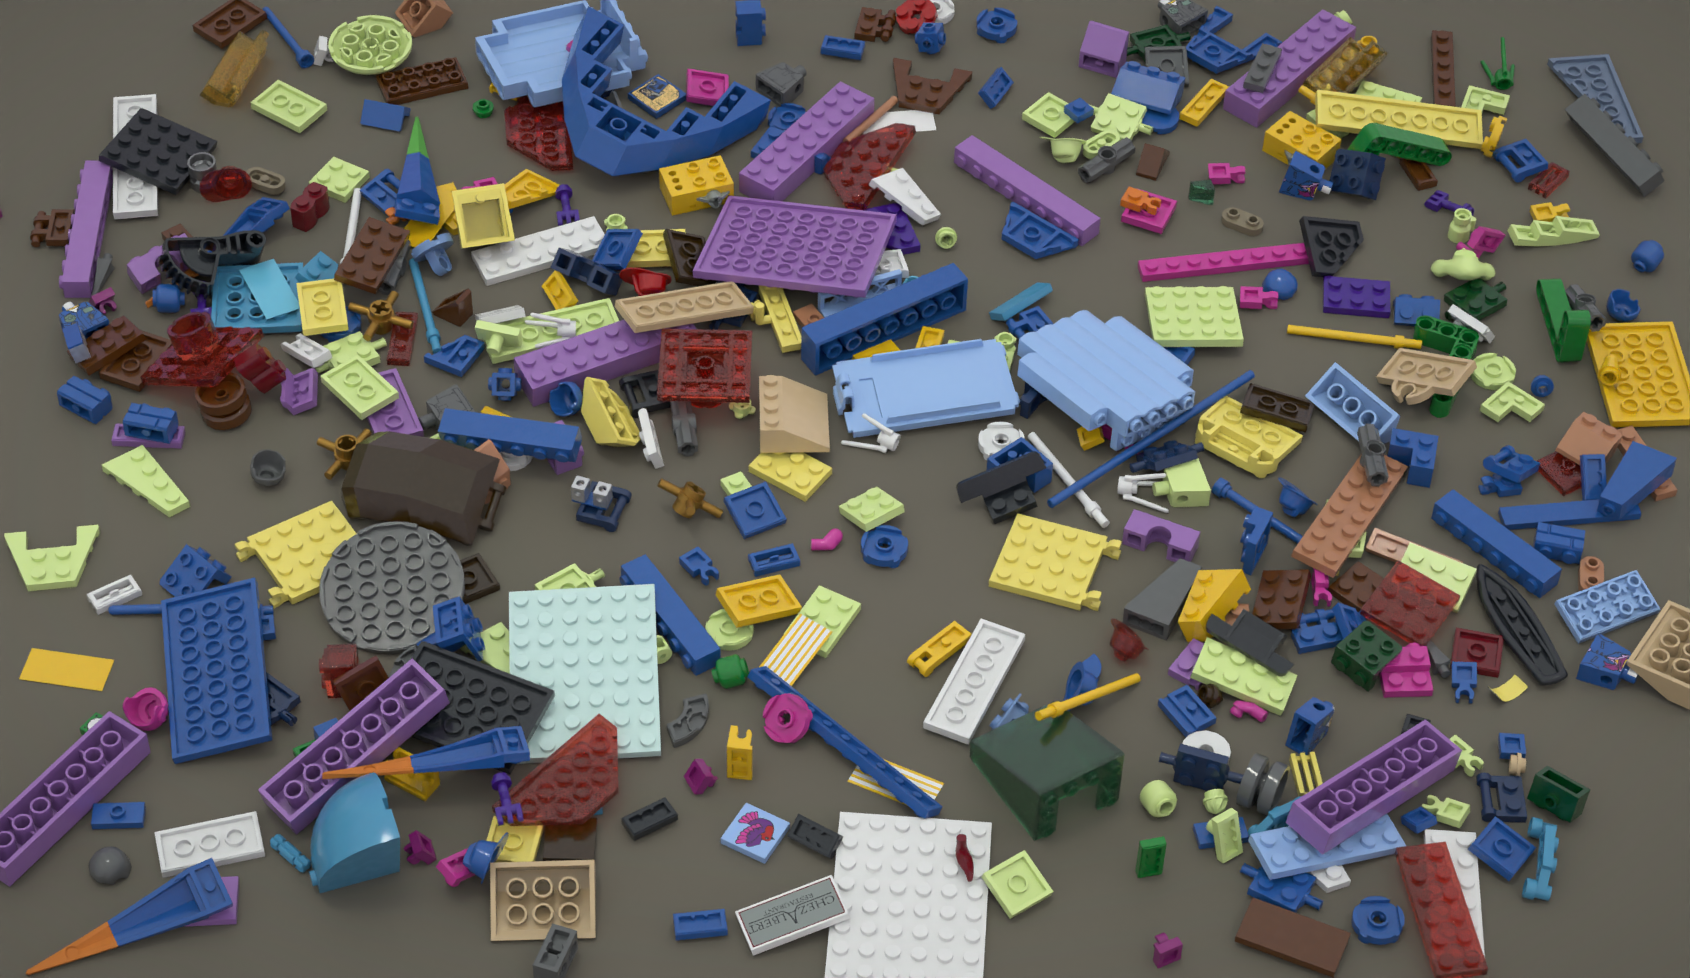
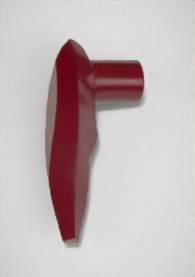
M959 834L956 837V858L966 874L967 881L971 882L974 874L973 859L967 848L966 835Z

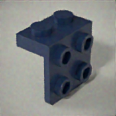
M1338 149L1329 180L1333 182L1331 191L1354 194L1376 200L1386 158L1368 152Z

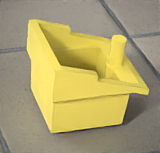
M504 183L452 191L461 249L515 241Z

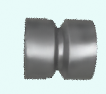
M199 152L190 156L187 165L192 189L198 193H209L217 189L219 178L214 156L206 152Z

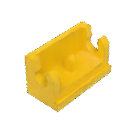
M731 725L727 743V778L752 780V732L748 729L745 738H738V726Z
M400 747L393 751L394 759L413 755ZM439 772L385 775L384 777L387 782L423 801H426L440 785Z

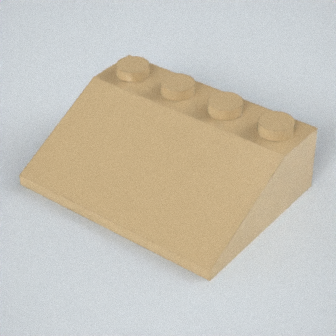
M759 376L760 453L830 452L827 394L783 376Z
M1668 600L1627 660L1626 665L1667 700L1689 710L1690 609Z
M595 860L490 863L491 941L545 940L552 923L576 930L578 939L596 938Z

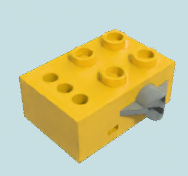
M1289 111L1265 131L1262 151L1287 165H1290L1294 152L1297 151L1322 164L1327 169L1334 162L1336 151L1340 149L1342 139L1320 127H1316L1310 121Z
M721 155L659 168L660 190L672 216L710 207L718 208L720 205L725 204L728 195L734 196V183Z

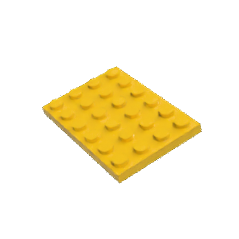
M1673 321L1606 323L1600 331L1592 332L1589 329L1587 344L1612 427L1690 425V375ZM1607 355H1615L1618 358L1621 372L1620 380L1612 386L1604 385L1598 377V372Z

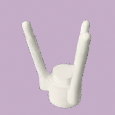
M531 313V317L551 322L525 320V324L557 328V336H562L559 339L536 344V348L546 347L576 336V321H570V319Z
M864 413L862 414L864 419L882 430L877 439L880 446L853 441H841L842 445L878 450L886 454L888 449L895 451L901 435Z
M1165 473L1119 476L1118 494L1123 495V500H1130L1164 513L1169 512L1164 507L1132 496V493L1137 494L1138 486H1152L1154 482H1158L1138 480L1165 478Z

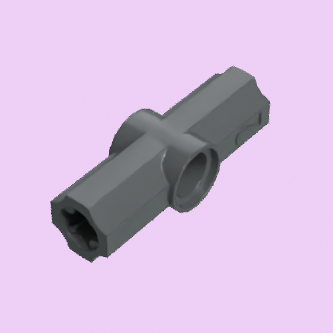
M1126 137L1112 146L1100 147L1098 155L1078 167V174L1081 180L1088 183L1102 174L1113 173L1117 164L1135 153V146L1132 140Z
M407 240L379 288V291L384 295H389L391 291H395L400 276L405 274L406 259L411 248L409 240Z
M1572 284L1565 290L1569 305L1573 310H1589L1591 316L1590 330L1592 332L1600 331L1606 325V318L1595 306L1596 297L1585 293L1578 284Z
M676 393L674 397H671L670 401L673 435L676 436L678 453L684 456H692L693 453L698 451L695 413L692 412L690 396L685 395V393Z
M1366 423L1364 426L1359 427L1357 431L1362 454L1360 464L1365 468L1367 481L1371 483V486H1380L1383 483H1387L1389 478L1384 458L1386 447L1381 442L1379 431L1374 424Z

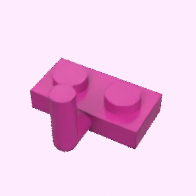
M1479 226L1471 233L1467 244L1474 249L1473 252L1479 259L1484 251L1494 253L1506 235L1500 230ZM1459 242L1456 245L1457 250H1461L1463 248H1465L1466 250H1471L1463 242Z

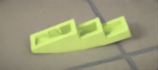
M1555 216L1552 222L1533 220L1530 226L1511 224L1507 230L1514 245L1556 246L1596 239L1600 236L1593 220Z

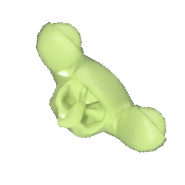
M1465 248L1457 250L1452 259H1439L1431 266V271L1437 277L1450 275L1464 281L1478 278L1487 281L1496 274L1491 264L1480 262L1473 251L1466 250Z

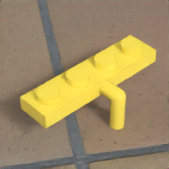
M759 285V294L762 302L755 304V323L757 325L771 323L782 353L800 350L801 334L783 288ZM764 304H766L767 315H764Z

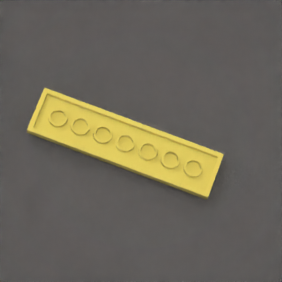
M1317 90L1315 94L1316 127L1324 130L1359 134L1365 125L1378 123L1443 139L1446 145L1481 149L1483 144L1481 110Z

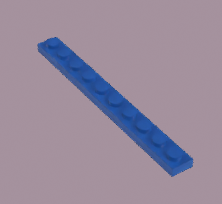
M767 666L750 670L747 678L754 682L758 689L764 690L771 697L785 693L800 696L807 703L808 708L813 714L808 729L819 734L827 744L839 750L844 758L854 762L863 773L874 778L879 786L889 790L898 801L905 803L914 810L918 817L926 819L939 815L943 806Z

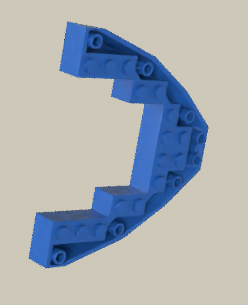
M588 6L574 35L562 77L564 120L576 158L611 176L659 170V168L708 157L757 130L766 119L771 100L735 81L706 116L686 107L667 131L601 98L600 96L609 87L612 69L603 63L621 43L624 24Z

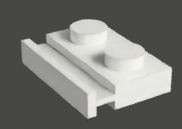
M1454 304L1448 310L1454 319L1453 324L1476 331L1479 335V342L1485 340L1490 344L1495 338L1488 326Z
M519 305L475 314L476 322L481 320L491 323H500L526 317L524 308Z

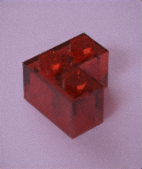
M357 644L327 645V648H324V655L319 659V671L324 673L321 676L322 689H327L328 699L342 698L333 680L359 665Z

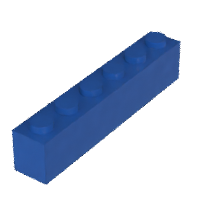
M447 408L444 410L438 429L440 440L467 447L471 450H475L489 439L493 442L499 453H511L515 456H533L537 459H554L563 463L568 461L576 462L582 442V435L578 426Z
M1454 489L1435 502L1431 519L1452 533L1454 537L1468 545L1473 551L1487 559L1492 565L1498 567L1511 579L1525 587L1527 591L1540 599L1558 584L1562 568Z
M645 554L621 565L619 580L622 586L654 584L656 628L658 633L663 637L665 636L669 641L672 651L680 655L684 666L687 669L690 668L695 676L715 667L716 660L721 658L720 647Z

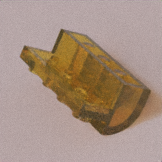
M262 29L258 36L252 40L239 31L230 43L200 96L214 105L223 107L234 106L267 52L266 47L268 43L266 39L269 33Z
M1350 37L1306 78L1303 85L1315 93L1317 90L1350 94L1384 61L1388 53L1373 40L1363 48Z

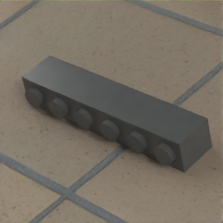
M1583 94L1565 109L1569 119L1645 197L1665 181L1661 174L1663 169L1657 162L1652 163L1649 160L1651 158L1644 149L1639 150L1637 148L1638 144L1631 136L1628 138L1625 136V130L1619 123L1615 125L1612 122L1613 118L1606 110L1602 112L1599 109L1601 106L1595 98L1590 99L1586 94Z

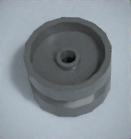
M1255 753L1241 780L1236 805L1249 809L1257 801V812L1268 816V812L1279 804L1288 780L1290 766L1277 761L1269 769V758Z

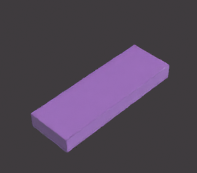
M115 424L111 440L112 446L139 447L143 445L144 447L182 449L185 427L178 426L171 443L167 444L125 436L123 424Z

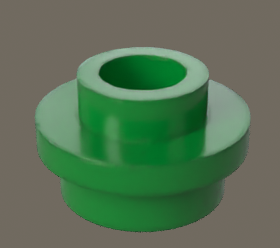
M480 99L473 104V112L479 118H488L494 110L493 103L486 99Z

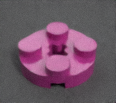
M786 693L776 695L768 701L763 711V718H765L766 724L764 726L765 732L776 742L796 743L806 734L813 718L812 711L808 708L807 703L798 695ZM784 713L790 714L789 723L784 724Z

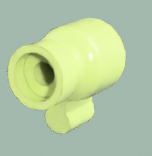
M1459 208L1454 212V218L1450 223L1448 238L1454 243L1467 242L1470 232L1475 229L1477 219L1472 216L1469 210Z

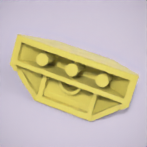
M586 377L584 380L581 413L595 442L600 445L613 447L635 446L641 440L640 431L626 404L614 391L608 388L610 385L605 380Z

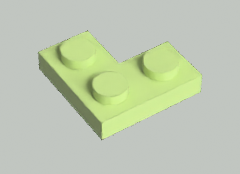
M1469 85L1461 108L1481 110L1482 113L1483 110L1504 115L1510 95Z
M1508 381L1481 404L1480 411L1497 422L1511 411L1531 422L1544 410L1545 404Z

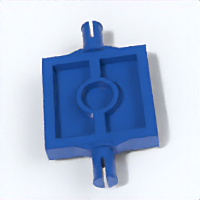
M1244 863L1240 870V873L1253 878L1247 895L1295 913L1305 904L1318 911L1323 905V900L1310 895L1317 877L1307 872L1270 880L1263 867L1256 869Z

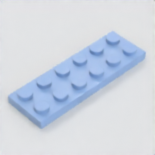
M1385 814L1323 855L1290 826L1250 834L1248 839L1270 880L1325 869L1335 865L1339 866L1402 853L1406 848V844L1388 814Z

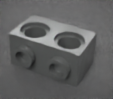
M552 923L533 963L534 978H565L578 950L576 930Z

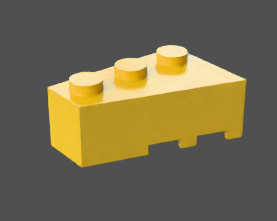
M1242 569L1198 570L1178 620V624L1187 642H1191L1193 638L1200 642H1205L1207 637L1212 639L1213 635L1209 634L1205 628L1211 614L1226 621L1225 616L1231 609L1235 610L1237 608V601L1240 597L1250 592L1251 588Z

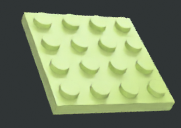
M1145 287V300L1151 336L1162 347H1243L1244 338L1233 287Z

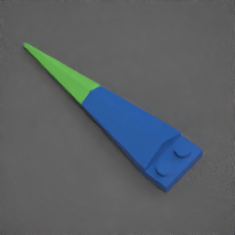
M415 117L395 200V216L438 225L440 200L418 117Z

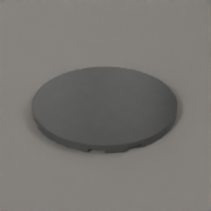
M384 522L359 530L356 535L347 541L344 540L334 550L321 575L319 586L320 602L327 622L335 633L348 644L370 653L401 654L408 648L417 646L416 643L435 632L434 605L459 596L462 600L464 599L465 577L457 553L441 535L433 530L420 527L415 523Z

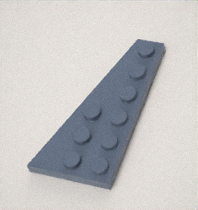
M1609 54L1548 59L1547 65L1578 98L1583 94H1586L1590 99L1595 98L1601 106L1599 109L1602 112L1606 110L1613 118L1612 122L1615 125L1619 123L1622 126L1627 138L1631 136L1637 144L1642 143V132Z

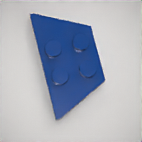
M1011 202L1009 214L1006 217L1005 226L1002 231L1001 239L1034 259L1078 246L1079 239L1017 203Z

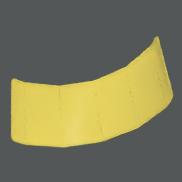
M1514 675L1500 687L1489 689L1501 701L1507 702L1518 697L1528 686L1519 677Z

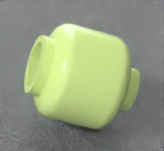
M1154 780L1147 783L1140 793L1141 804L1153 817L1159 818L1170 815L1177 804L1176 794L1162 780Z

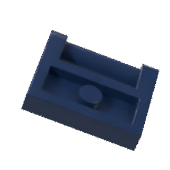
M592 481L590 485L591 492H594L598 482ZM612 486L613 498H616L617 502L610 517L604 516L606 512L604 509L581 504L576 513V521L604 527L609 532H615L619 525V517L625 505L630 502L632 493L626 489Z
M1480 773L1476 776V782L1481 792L1483 806L1481 816L1483 821L1491 822L1496 816L1502 822L1526 823L1527 810L1521 776H1491L1489 773ZM1490 788H1496L1499 810L1493 808Z

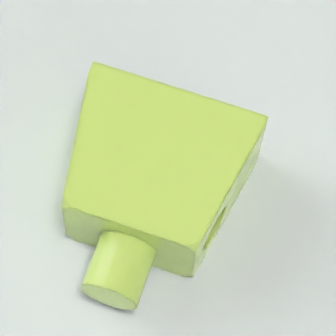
M1199 459L1165 468L1164 473L1166 477L1163 478V481L1152 484L1154 496L1167 495L1169 503L1173 507L1209 506L1211 489Z

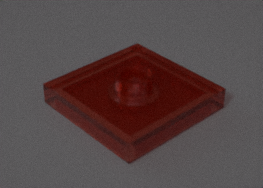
M1557 451L1537 460L1540 463L1538 471L1563 496L1582 487L1581 467L1579 464Z

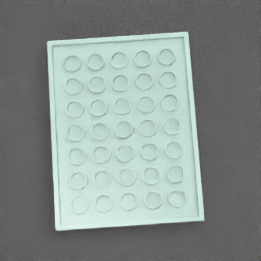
M654 584L509 592L510 674L552 689L555 692L554 699L527 744L530 751V761H522L517 764L661 756Z

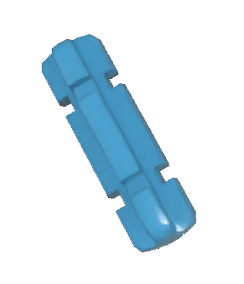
M276 834L270 839L271 847L277 852L280 851L279 854L290 864L296 865L295 868L298 871L304 873L311 867V861L305 855H301L302 853L289 841H285L286 839L281 834Z

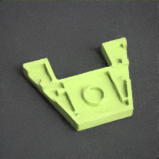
M99 525L78 526L76 545L27 550L28 537L26 531L4 533V537L27 590L37 591L77 587L87 564L86 559L89 552L93 550V543L96 537L99 536L100 530Z

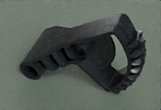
M247 230L220 237L167 238L162 245V255L158 257L157 262L158 265H161V272H166V279L172 278V285L178 283L180 290L183 288L187 289V295L194 292L196 298L199 294H202L204 299H206L208 295H211L218 265L258 264L266 244V237L260 231ZM169 251H180L184 264L199 275L211 277L210 282L199 281L181 271L172 260Z

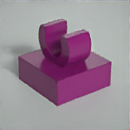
M111 287L91 296L89 303L104 316L106 315L104 306H109L113 312L117 308L116 303L113 301L115 293Z
M694 759L684 775L694 794H703L707 786H714L718 779L717 776L712 775V768L707 766L703 759Z
M417 830L408 835L410 843L403 848L404 851L412 854L406 858L408 862L415 865L422 860L429 865L437 860L431 839Z
M1164 932L1155 936L1157 942L1153 945L1155 948L1153 962L1157 968L1181 959L1183 944L1178 937L1169 940Z

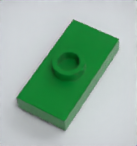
M1164 836L1139 841L1135 869L1138 878L1162 874L1167 845Z

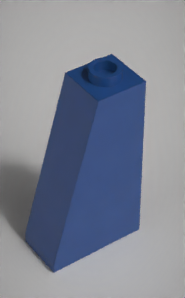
M1633 441L1602 492L1597 511L1620 520L1672 476L1677 458Z

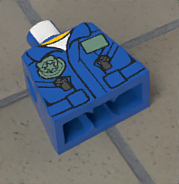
M67 302L62 306L63 312L59 314L62 329L78 323L85 339L90 337L95 331L109 325V319L89 302H83L76 306L73 302Z
M1312 697L1296 710L1285 746L1299 754L1305 752V755H1309L1329 730L1335 710L1333 704Z

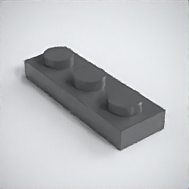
M1262 43L1244 80L1243 88L1260 93L1264 92L1281 57L1282 48Z

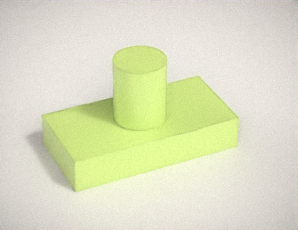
M481 320L476 322L475 331L477 338L489 341L486 349L489 354L499 355L503 344L521 347L523 336L520 328Z
M1230 808L1207 823V831L1214 835L1217 860L1225 863L1243 853L1237 811Z

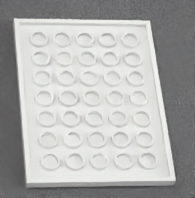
M840 812L838 834L844 837L836 850L834 881L849 912L850 919L829 926L825 978H983L988 886L981 877L983 873L989 870L992 823ZM959 834L966 835L967 848L973 859L974 874L971 882L967 881L966 874L956 858V837Z

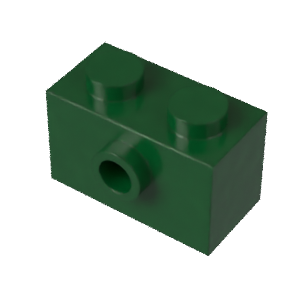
M1546 766L1535 774L1527 799L1534 802L1539 808L1546 809L1555 814L1559 819L1571 823L1582 814L1591 789Z

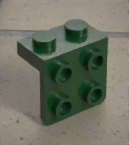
M1364 621L1336 645L1331 663L1337 670L1350 677L1355 684L1369 692L1375 686L1379 672L1401 653L1402 646L1370 621Z

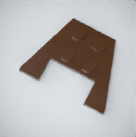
M893 58L899 108L940 114L953 100V96L957 92H961L964 84L972 80V71L956 68L953 70L950 82L923 78L917 75L911 76L909 73L912 61Z

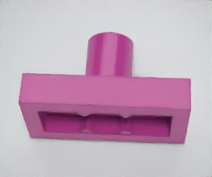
M467 849L440 860L436 866L445 877L446 883L452 887H457L461 881L475 876L463 865Z

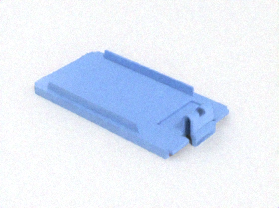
M977 339L873 354L872 357L836 362V365H832L836 385L833 386V395L838 415H843L845 404H851L852 411L844 412V418L848 433H853V438L877 435L882 431L862 417L864 413L885 427L897 432L1015 414V408L1019 407L1020 399L1018 392H1015L1005 358V347L1001 342H996V339L985 341Z

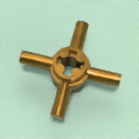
M391 291L386 300L372 302L370 307L350 302L348 306L349 311L365 315L368 318L370 325L363 335L366 341H370L374 334L383 335L389 333L392 330V324L412 329L414 321L394 315L392 306L399 296L396 291Z
M365 428L357 438L349 434L342 435L337 438L335 443L319 437L317 445L334 452L335 462L324 473L327 479L331 480L340 469L348 470L356 444L372 435L371 431Z
M662 478L657 484V487L677 497L672 508L683 517L692 518L697 509H702L717 518H720L723 513L722 509L703 500L706 492L691 481L686 482L684 487L681 488Z

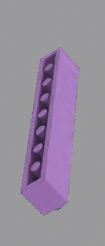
M973 135L955 147L954 163L958 167L972 174L975 178L998 191L1007 199L1079 239L1078 244L1080 246L1085 245L1099 234L1100 217Z
M85 160L84 169L80 170L81 184L77 185L78 199L74 200L75 214L71 215L72 229L68 230L69 244L65 246L66 260L62 261L63 275L59 276V287L63 289L65 298H91L97 257L100 256L113 186V167L100 161Z

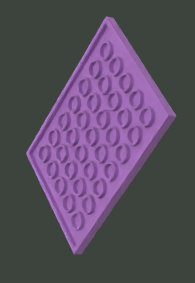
M728 195L693 269V277L704 280L732 281L746 285H760L865 298L897 222L896 214Z

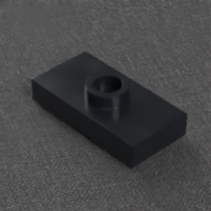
M666 797L621 818V824L635 841L677 821L678 814Z
M799 813L787 837L830 859H833L844 837Z

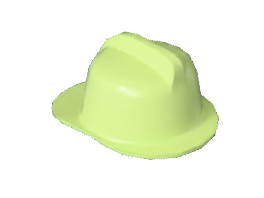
M1040 137L1050 140L1053 157L1061 163L1075 162L1080 155L1082 145L1087 143L1085 140L1075 138L1054 139Z

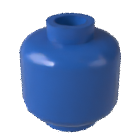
M1654 240L1640 242L1631 255L1634 268L1639 272L1645 271L1648 273L1655 271L1664 258L1662 246Z
M159 284L156 289H153V307H156L160 313H177L180 310V305H185V292H180L177 284Z

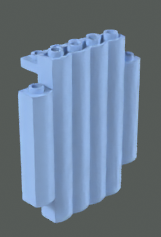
M586 0L492 20V34L475 37L478 59L483 64L486 73L490 76L502 100L528 95L533 107L563 101L562 77L569 56L566 45L574 39V35L589 6ZM600 0V10L598 11L624 24L621 43L603 63L612 69L609 87L606 89V91L630 86V79H632L631 71L646 68L648 55L646 50L641 48L639 36L634 34L631 24L625 19L624 12L619 10L617 1Z
M1082 310L1071 317L1058 320L1055 324L1045 325L1036 332H1028L1019 339L1017 355L1021 359L1019 360L1017 376L1086 430L1091 431L1104 424L1109 425L1112 428L1110 447L1115 451L1142 440L1193 407L1195 391L1190 386L1192 385L1194 370L1122 316L1113 317L1104 323L1088 310Z

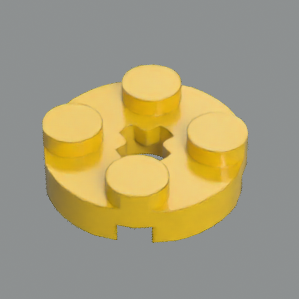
M1500 115L1498 118H1493L1489 127V132H1492L1491 136L1485 137L1481 147L1484 156L1492 158L1493 152L1490 150L1495 151L1507 118Z

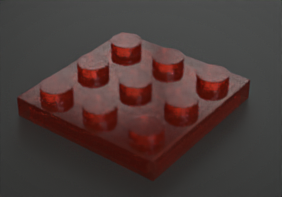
M1398 560L1361 608L1360 615L1409 643H1418L1420 646H1426L1459 602L1460 595Z

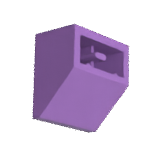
M1090 20L1080 50L1079 67L1117 78L1120 68L1126 62L1129 32Z

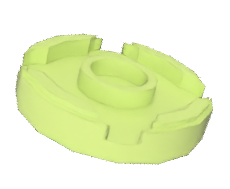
M1484 353L1474 359L1477 368L1471 374V378L1477 385L1495 391L1508 381L1510 383L1514 382L1516 368L1514 363L1507 357L1503 356L1501 358L1496 353Z
M720 609L709 617L705 630L721 650L731 651L746 646L752 640L754 626L752 624L736 628L725 609Z

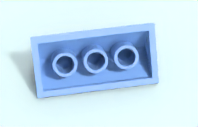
M1336 362L1305 395L1306 398L1312 401L1357 441H1359L1357 435L1358 428L1367 423L1374 424L1378 429L1380 440L1383 444L1390 442L1392 429L1397 427L1400 419L1398 413Z

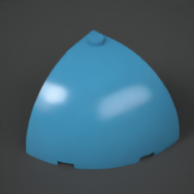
M374 772L360 776L337 790L325 803L316 819L310 846L313 870L309 871L312 886L317 885L319 893L400 872V835L392 810L389 809L383 785L378 775Z

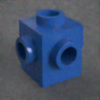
M923 22L919 31L915 34V43L918 44L919 52L935 54L941 50L942 46L946 43L943 23Z
M498 368V372H493L492 377H489L488 390L492 391V396H498V400H511L512 396H517V391H521L522 380L518 378V373H512V368ZM505 379L510 382L508 388L502 386V382Z

